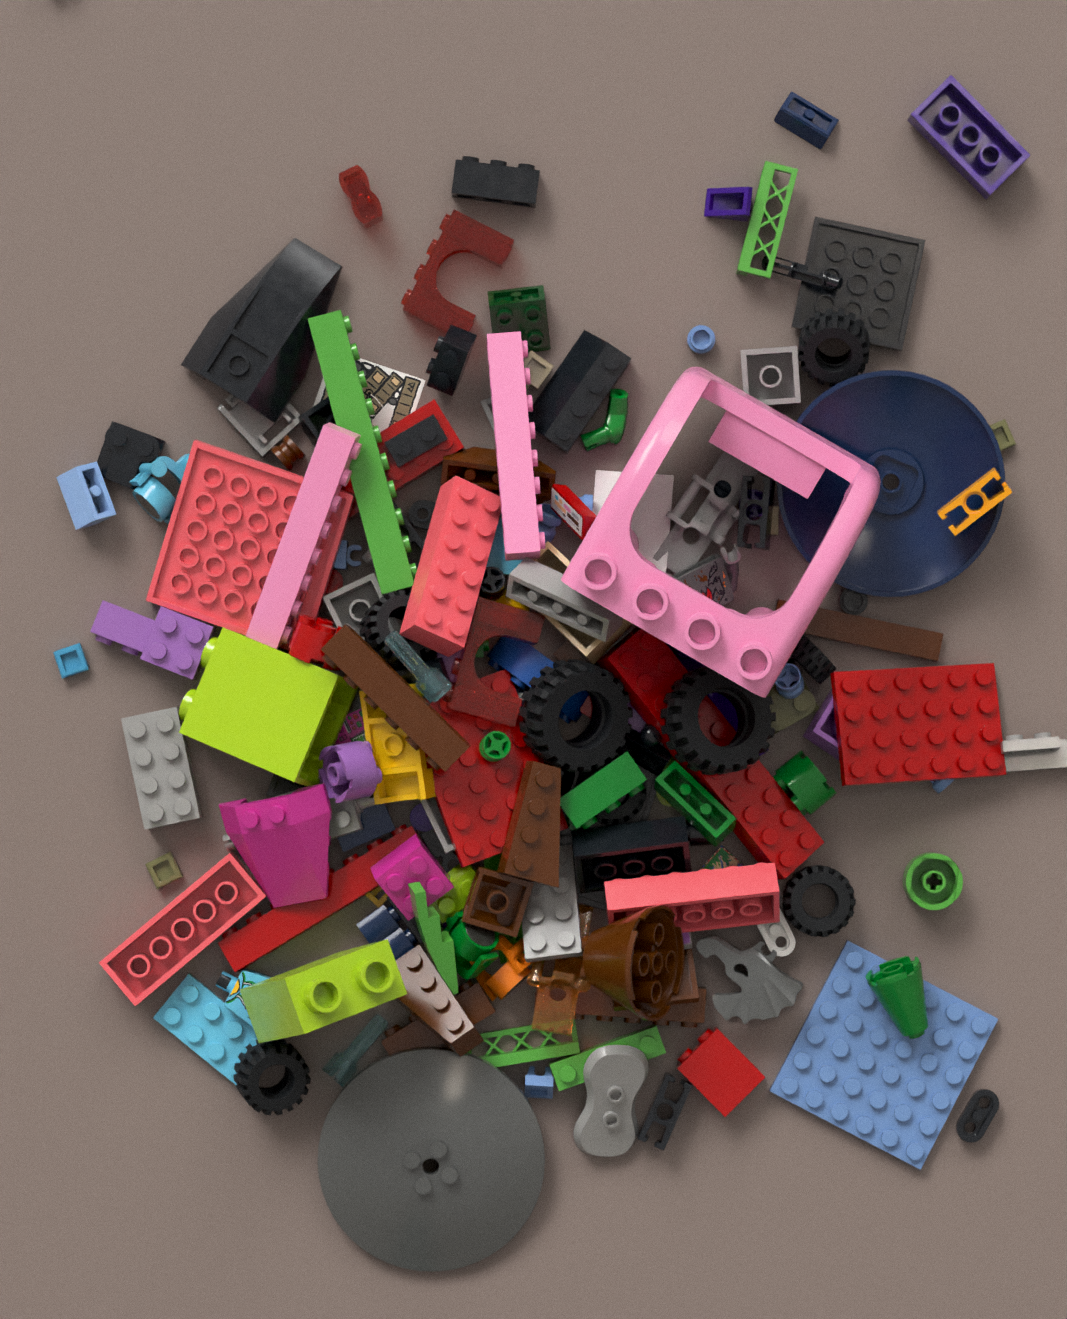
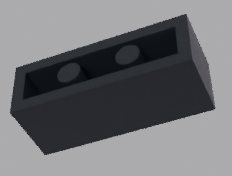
M463 156L462 160L456 159L452 197L536 208L540 170H535V166L521 163L518 164V167L507 166V162L501 160H490V164L480 163L479 158Z

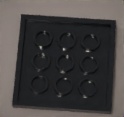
M815 216L805 265L808 266V272L822 276L826 271H829L833 276L842 278L843 283L840 289H836L833 287L823 288L801 281L791 328L801 330L803 326L806 327V321L810 317L815 319V313L819 311L822 314H826V309L832 308L833 312H838L839 308L845 309L844 314L848 315L852 312L856 315V321L861 319L864 322V329L867 328L869 332L870 345L902 351L926 240Z

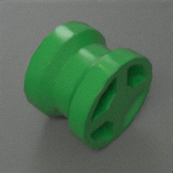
M500 731L488 733L481 739L479 744L481 756L489 762L500 761L511 749L509 737Z

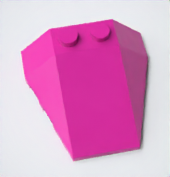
M325 783L298 788L292 794L248 803L247 799L219 804L226 833L274 908L328 897V847L331 841L329 826L332 819V808Z

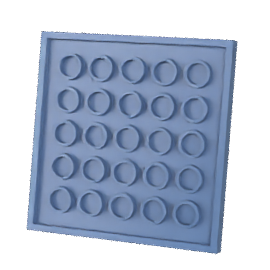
M846 940L769 1091L921 1170L998 1018L923 980L928 1028L924 1030V1035L915 1039L902 1036L869 987L865 977L870 970L873 971V974L880 971L879 965L887 961Z

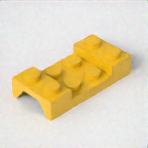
M420 683L409 684L422 697ZM359 691L366 741L370 742L376 766L382 772V782L377 784L373 793L375 805L436 797L432 768L427 769L425 752L421 748L416 751L405 740L408 735L400 727L397 730L391 727L384 719L387 714L380 707L376 710L373 709L364 700L366 694L363 691Z

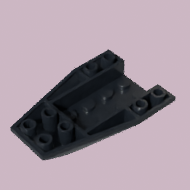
M294 238L210 318L181 366L202 379H207L246 403L255 412L276 423L305 378L315 350L308 318L327 314L343 267L297 238Z

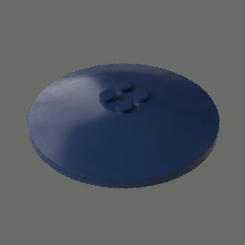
M902 370L873 371L850 377L832 386L812 401L797 419V423L874 466L880 475V492L877 501L854 547L837 575L835 583L858 593L872 596L903 597L932 590L952 580L967 569L985 549L996 530L1004 499L956 536L948 527L952 524L956 526L968 515L961 505L948 512L946 514L948 517L943 520L937 514L941 507L992 468L997 470L1001 479L997 481L993 477L981 488L986 496L990 498L1003 490L1001 484L1005 482L1003 457L990 425L976 406L956 389L938 379L916 372ZM827 468L808 499L777 482L778 502L784 525L791 540L809 563L826 535L850 485V482ZM887 474H894L899 478V485L895 489H887L883 485V478ZM977 494L970 495L966 500L967 506L972 509L979 508L983 503L982 497Z

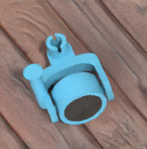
M190 454L183 455L177 462L167 456H159L152 463H142L139 467L140 473L130 481L133 486H138L132 492L136 501L152 518L159 522L164 521L169 524L176 499L161 482L150 475L162 477L169 471L181 485Z

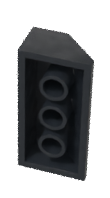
M584 330L534 402L533 412H528L529 422H534L535 433L568 454L611 389L626 370L632 358L605 340Z

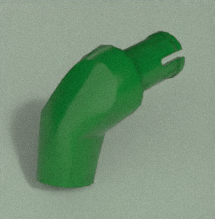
M611 389L603 426L580 435L587 452L607 443L616 445L622 440L628 413V393L625 390Z

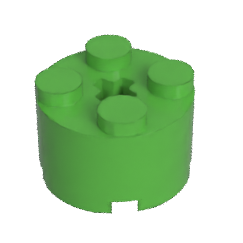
M927 852L911 859L904 870L902 882L907 897L914 904L928 910H941L951 905L959 897L962 891L963 877L952 859L939 853ZM932 873H934V877L939 879V883L934 884L933 888L930 889L926 879L931 878Z

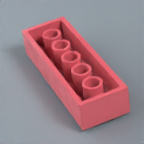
M454 476L440 486L399 635L447 657L465 647L501 514L500 496L458 476Z
M230 852L101 960L99 964L133 1005L137 1006L267 896L257 880L233 852Z
M760 862L748 866H728L712 870L700 869L695 872L686 873L672 872L668 875L659 876L645 875L632 879L617 878L604 882L608 924L653 905L670 908L676 915L675 918L672 917L675 926L681 927L682 933L780 922L779 886L775 863Z

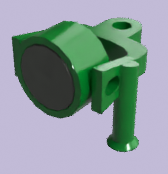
M463 911L456 912L454 916L446 918L447 927L443 931H447L454 942L456 972L463 979L467 980L477 977L499 957L497 952L490 953L499 942V934L496 931L462 922Z

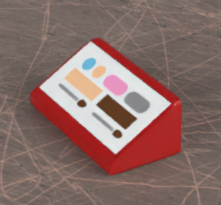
M552 485L550 508L583 541L596 515L567 485Z

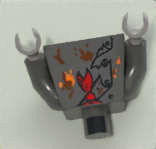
M733 544L734 548L729 553L722 547L720 551L724 560L722 556L715 553L673 574L672 577L723 606L734 600L733 593L737 589L738 561L741 558V554L736 544Z

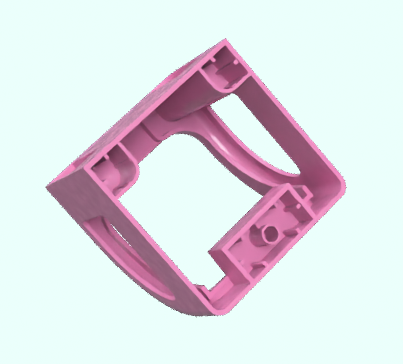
M701 367L688 368L677 379L651 421L561 577V581L573 590L750 692L766 698L861 534L880 492L879 472L869 463ZM701 397L726 410L708 441L709 443L801 496L809 498L826 468L850 482L842 503L805 573L788 601L776 611L766 607H757L744 615L733 609H727L659 570L638 550V537L631 529L633 513Z

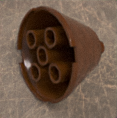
M653 905L596 929L590 935H585L582 940L584 955L583 965L580 970L581 979L588 981L590 985L643 1020L657 1021L663 1018L671 1009L668 1003L672 994L678 995L684 970L683 934L681 927H676L672 917L675 918L676 916L674 912L666 906Z

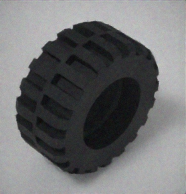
M569 659L567 662L560 660L553 663V668L544 667L540 670L541 676L531 679L529 682L531 688L528 692L524 690L521 697L525 701L523 706H519L518 715L523 717V721L519 722L520 732L526 734L523 736L525 744L532 748V753L538 758L565 771H579L583 773L590 772L591 767L598 769L604 766V760L608 759L611 761L617 755L615 752L617 748H623L626 743L624 736L626 732L630 733L632 726L628 723V720L633 717V710L627 705V703L631 702L629 693L623 690L624 684L620 679L615 678L612 672L578 659ZM581 691H587L592 701L591 720L579 736L570 740H564L558 725L560 711L571 696Z
M707 666L685 673L682 679L676 680L671 686L673 691L666 693L663 702L668 705L667 708L661 709L660 718L665 719V725L661 726L662 735H668L669 741L666 742L668 749H675L677 752L675 758L680 763L687 762L688 769L694 772L701 770L702 774L721 775L746 769L747 765L756 763L760 759L759 754L765 753L769 748L770 744L766 740L774 737L775 729L771 728V722L776 721V712H771L770 705L774 704L771 696L766 698L760 697ZM719 693L732 703L737 713V732L733 740L726 746L713 744L704 736L700 729L698 711L702 700L707 694Z

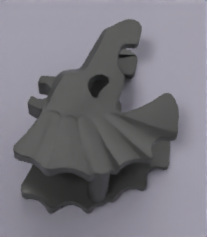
M718 935L701 938L696 944L697 950L705 958L711 955L718 956L725 964L726 975L742 988V991L715 993L713 996V1004L725 1020L737 1016L741 1018L744 1024H747L751 1019L755 1018L761 1020L777 1018L784 1007L794 1006L796 996L804 985L801 981L781 971L772 963L777 955L774 949L769 955L763 954L762 946L765 945V942L762 940L755 946L745 950L737 948ZM737 964L746 966L748 975L745 972L736 970L735 966Z

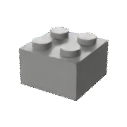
M797 346L740 350L743 391L768 406L801 403Z

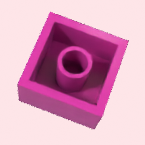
M416 834L370 867L376 882L408 921L414 917L408 883L420 882L426 891L427 907L454 888L447 872Z

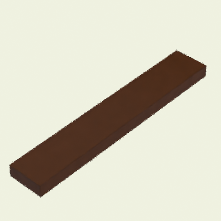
M777 599L775 611L781 608L787 601ZM818 608L804 634L933 661H938L944 634Z

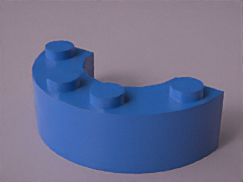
M508 629L503 632L486 655L490 658L488 661L490 666L497 671L506 669L513 675L510 680L523 690L526 686L531 688L529 682L533 677L539 678L541 676L540 670L546 666L553 668L554 663ZM581 691L571 696L563 705L559 717L568 724L571 720L577 723L583 715L580 712V708L588 697V692Z

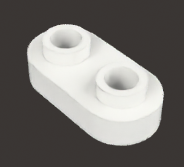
M781 909L780 922L757 925L771 953L774 949L777 952L776 956L783 957L789 955L794 950L796 944L795 937ZM780 936L786 939V944L783 947H778L775 943L776 939Z

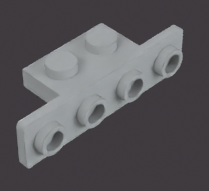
M1050 732L1036 733L1034 738L1023 739V735L1006 736V741L1000 743L1001 754H1004L1006 772L1067 768V739H1059V736L1051 737Z

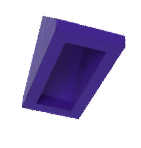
M707 188L704 216L747 222L750 216L753 188Z

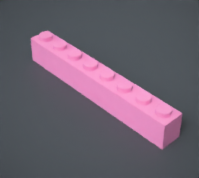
M521 332L487 334L486 344L505 561L523 560L526 557L536 559L540 558V549H545L544 532H539L538 522L543 521L542 504L536 505L535 495L540 494L539 477H534L533 467L538 466L537 449L531 450V439H535L534 422H529L528 412H533L532 395H526V385L531 384L530 369L524 368L523 358H528L527 341H522Z
M330 422L323 425L245 635L246 637L278 649L283 643L287 644L293 632L290 624L293 617H298L303 602L299 601L303 591L307 592L312 582L313 576L309 575L312 565L316 566L322 555V549H319L322 538L327 539L332 528V523L329 522L332 512L336 513L341 504L340 490L342 485L346 487L352 474V470H349L352 459L356 460L362 447V444L358 443L361 437L360 434Z

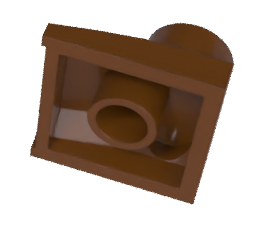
M479 866L473 877L464 905L462 922L517 938L534 883Z

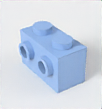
M97 462L74 467L56 477L76 530L99 524L116 515Z

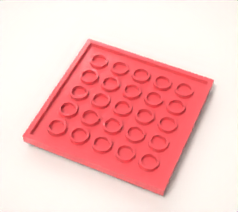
M194 440L146 601L246 635L304 477L208 443ZM340 490L339 496L342 497V501L338 511L331 514L329 522L332 523V528L327 539L322 538L319 549H322L321 558L316 566L312 565L309 575L313 576L307 592L303 591L299 601L303 602L298 617H293L290 627L293 628L291 638L287 644L283 643L280 648L289 650L300 614L317 620L323 602L322 597L325 596L355 499V494Z

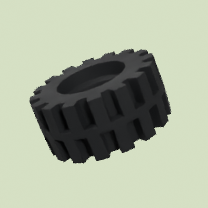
M803 634L791 656L821 685L836 670V667Z

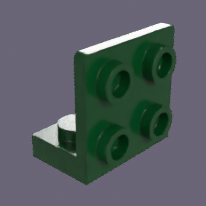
M543 285L487 292L492 334L521 332L522 341H527L528 353L531 350L538 352L551 349Z

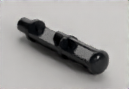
M766 256L762 260V269L765 271L769 262ZM776 257V259L792 263L791 266L774 262L773 267L789 271L787 275L772 270L773 273L823 288L833 287L840 289L843 283L842 278L833 276L829 271H826L821 276L808 272V266L779 257Z

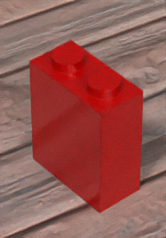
M708 1027L697 1038L700 1043L693 1050L688 1047L679 1055L677 1060L680 1063L676 1067L726 1117L765 1076L717 1027L713 1030Z

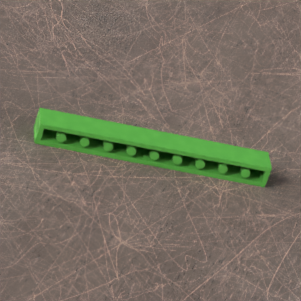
M338 310L308 318L335 423L337 426L361 435L358 443L362 444L357 459H352L349 470H352L350 478L381 594L384 596L390 592L395 593L399 590L410 589L413 586L417 567L415 563H409L407 553L412 552L408 535L402 537L400 525L405 523L401 508L395 509L392 498L397 497L393 480L387 481L385 470H389L390 467L386 453L380 454L377 443L382 442V437L378 425L373 426L370 416L374 415L375 412L371 398L365 399L363 388L368 386L364 371L358 372L355 361L360 360L356 343L350 344L348 333L353 332L349 316L343 317L342 311Z

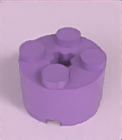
M353 741L328 746L321 751L319 760H323V768L318 769L320 783H325L329 799L335 798V803L369 797L374 793L377 784L382 782V772L376 766L372 754V746L369 741Z

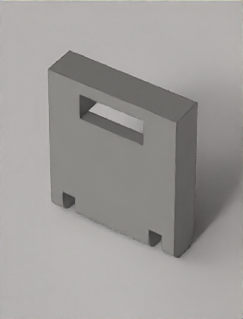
M233 395L225 399L232 408L230 412L222 404L217 407L263 458L271 451V448L277 446L286 435H289L301 424L298 419L300 414L288 403L277 422L283 417L289 425L268 442L263 435L276 423L255 412L246 403Z

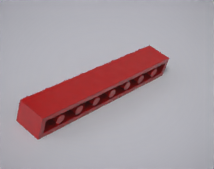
M406 824L401 825L391 832L392 838L385 842L382 839H378L367 846V853L360 857L357 853L342 861L344 867L337 871H334L333 868L329 869L327 898L276 908L271 904L272 910L262 916L258 912L246 919L245 921L248 925L238 930L235 926L221 935L223 940L218 942V945L234 972L243 970L380 887L374 879L370 867L415 834L423 842L414 826L411 825L407 828Z

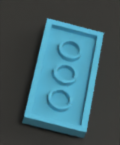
M189 973L153 1018L232 1083L237 1085L233 1076L237 1074L234 1066L235 1063L241 1062L238 1058L241 1052L245 1054L248 1051L245 1048L249 1044L252 1046L257 1045L255 1031L252 1026L224 1005L225 1001Z

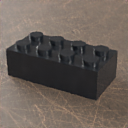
M685 816L571 831L580 894L605 891L604 882L617 878L632 879L645 875L659 876L668 875L672 872H692Z

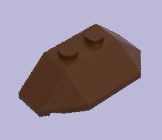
M471 447L443 457L441 485L454 476H458L500 496L496 449ZM538 460V466L533 467L534 477H539L540 494H535L536 505L551 500V487L555 484L556 471Z

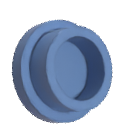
M704 325L695 326L687 336L689 348L698 354L709 352L715 344L714 332Z

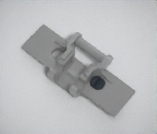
M724 451L705 480L693 474L691 477L693 481L672 512L668 511L666 514L676 524L653 559L658 561L668 552L667 568L677 573L697 563L712 540L722 546L726 540L724 538L735 520H739L740 510L736 509L735 505L741 498L742 475L755 477L758 470ZM703 486L710 493L688 524L681 517ZM694 528L698 531L699 540L695 544H687L683 540V533L686 529Z

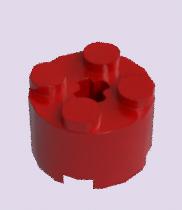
M300 614L289 645V654L304 662L310 663L311 661L322 664L325 669L340 671L341 669L338 666L333 669L322 658L325 653L321 648L342 627L338 626L336 629L332 627L334 622L322 617H317L316 620L310 616Z

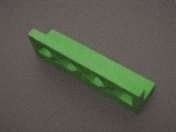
M765 161L736 274L744 276L751 274L767 279L771 278L798 169ZM774 171L791 174L789 184L778 191L772 181ZM771 187L774 191V194L768 196ZM786 191L785 199L783 200L780 194ZM777 196L783 206L782 211L771 218L765 208L766 202ZM764 214L767 218V221L761 224ZM780 218L778 227H776L773 221ZM770 223L776 233L775 238L764 245L758 236L759 229ZM757 241L760 248L754 251ZM773 245L771 254H769L766 248ZM761 251L764 252L769 261L766 271L750 267L752 257Z
M567 1018L480 1033L484 1042L491 1047L484 1056L478 1057L496 1067L579 1054L580 1048L575 1019ZM570 1025L573 1041L559 1042L552 1037V1034L558 1026ZM552 1028L549 1034L543 1029ZM538 1030L546 1036L540 1046L532 1047L524 1041L530 1031ZM525 1032L521 1038L515 1035L516 1033ZM510 1035L519 1042L512 1051L505 1052L496 1046L502 1036ZM497 1037L493 1043L487 1039ZM549 1039L555 1042V1044L545 1045ZM521 1043L527 1047L525 1049L517 1050ZM493 1048L500 1052L496 1054H490Z

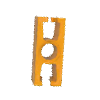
M992 468L937 511L942 520L948 517L946 515L948 512L959 505L968 514L956 526L952 524L948 527L954 536L1012 493V489L1006 482L1001 484L1003 490L990 498L981 490L993 477L997 481L1001 479L995 468ZM977 494L982 497L983 503L979 508L972 509L967 506L966 500L970 495Z

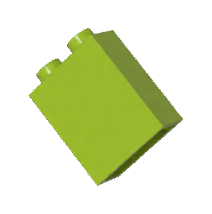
M222 627L219 637H212L202 651L201 666L205 670L197 690L191 689L188 691L180 704L179 718L183 723L179 733L295 783L305 786L317 785L320 781L318 769L323 768V760H319V755L325 747L335 745L358 687L353 689L340 675L299 660L287 653Z
M388 939L337 952L240 989L258 1043L303 1035L407 994Z

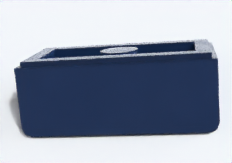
M792 91L774 118L777 124L818 149L823 148L839 121Z

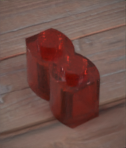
M355 165L339 173L342 191L351 202L358 223L367 229L383 221L384 215L381 203L371 191L370 183L364 170L360 166Z

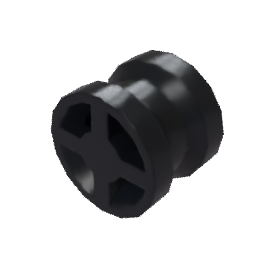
M486 567L479 596L487 601H495L504 593L505 576L499 568Z

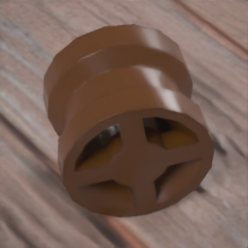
M288 435L283 438V442L279 446H274L270 449L288 470L293 468V463L297 459H303L306 456Z

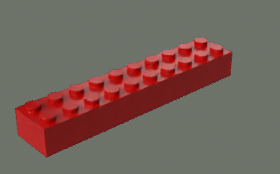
M637 626L597 661L601 668L612 672L615 678L621 680L624 684L623 690L629 693L630 704L647 725L650 724L659 731L662 736V744L679 765L736 818V826L733 832L758 863H775L777 880L788 877L825 843L759 760L754 764L747 765L746 769L721 775L702 774L701 770L694 772L688 769L687 762L680 763L675 758L676 750H669L666 742L669 741L668 735H662L661 726L665 725V719L660 718L661 709L667 708L668 705L663 702L666 693L672 692L671 686L676 680L682 679L683 675L688 671L664 641ZM706 695L698 711L700 729L704 736L713 744L726 746L733 740L736 731Z

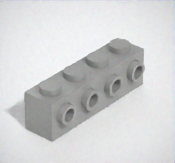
M528 557L509 574L506 597L603 642H606L622 625V617L561 581L562 573Z

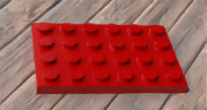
M994 663L840 671L830 674L842 786L1007 775L1004 754H1001L1000 743L1003 739Z
M506 669L424 698L471 745L447 771H444L442 768L437 771L426 761L427 769L432 768L435 799L461 868L502 853L526 761H536L544 764L543 759L534 755L532 748L528 747L523 740V736L526 734L520 732L519 722L523 721V717L518 715L519 706H522L514 683L510 680V673ZM493 731L505 733L511 742L509 753L497 762L485 760L479 752L481 739ZM560 807V831L569 827Z

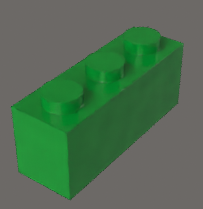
M627 751L560 798V807L576 829L581 826L585 830L598 821L595 815L603 810L608 814L620 806L621 803L618 799L627 793L630 797H633L645 787L642 783L647 779Z
M676 761L655 779V790L682 816H685V819L714 847L735 829L736 818Z

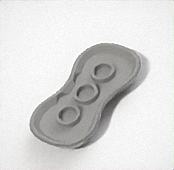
M607 1045L597 1048L587 1058L583 1068L587 1100L573 1131L575 1144L580 1151L597 1157H612L624 1154L635 1143L639 1130L635 1113V1102L649 1072L648 1060L641 1050L628 1045Z

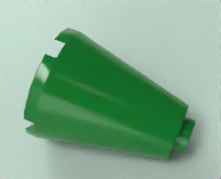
M909 956L895 958L880 964V971L875 974L870 970L865 976L867 983L901 1035L908 1036L909 1039H915L924 1035V1030L928 1028L922 966L919 958L915 957L914 961H911Z

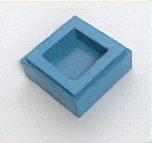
M81 643L53 652L62 679L90 670Z

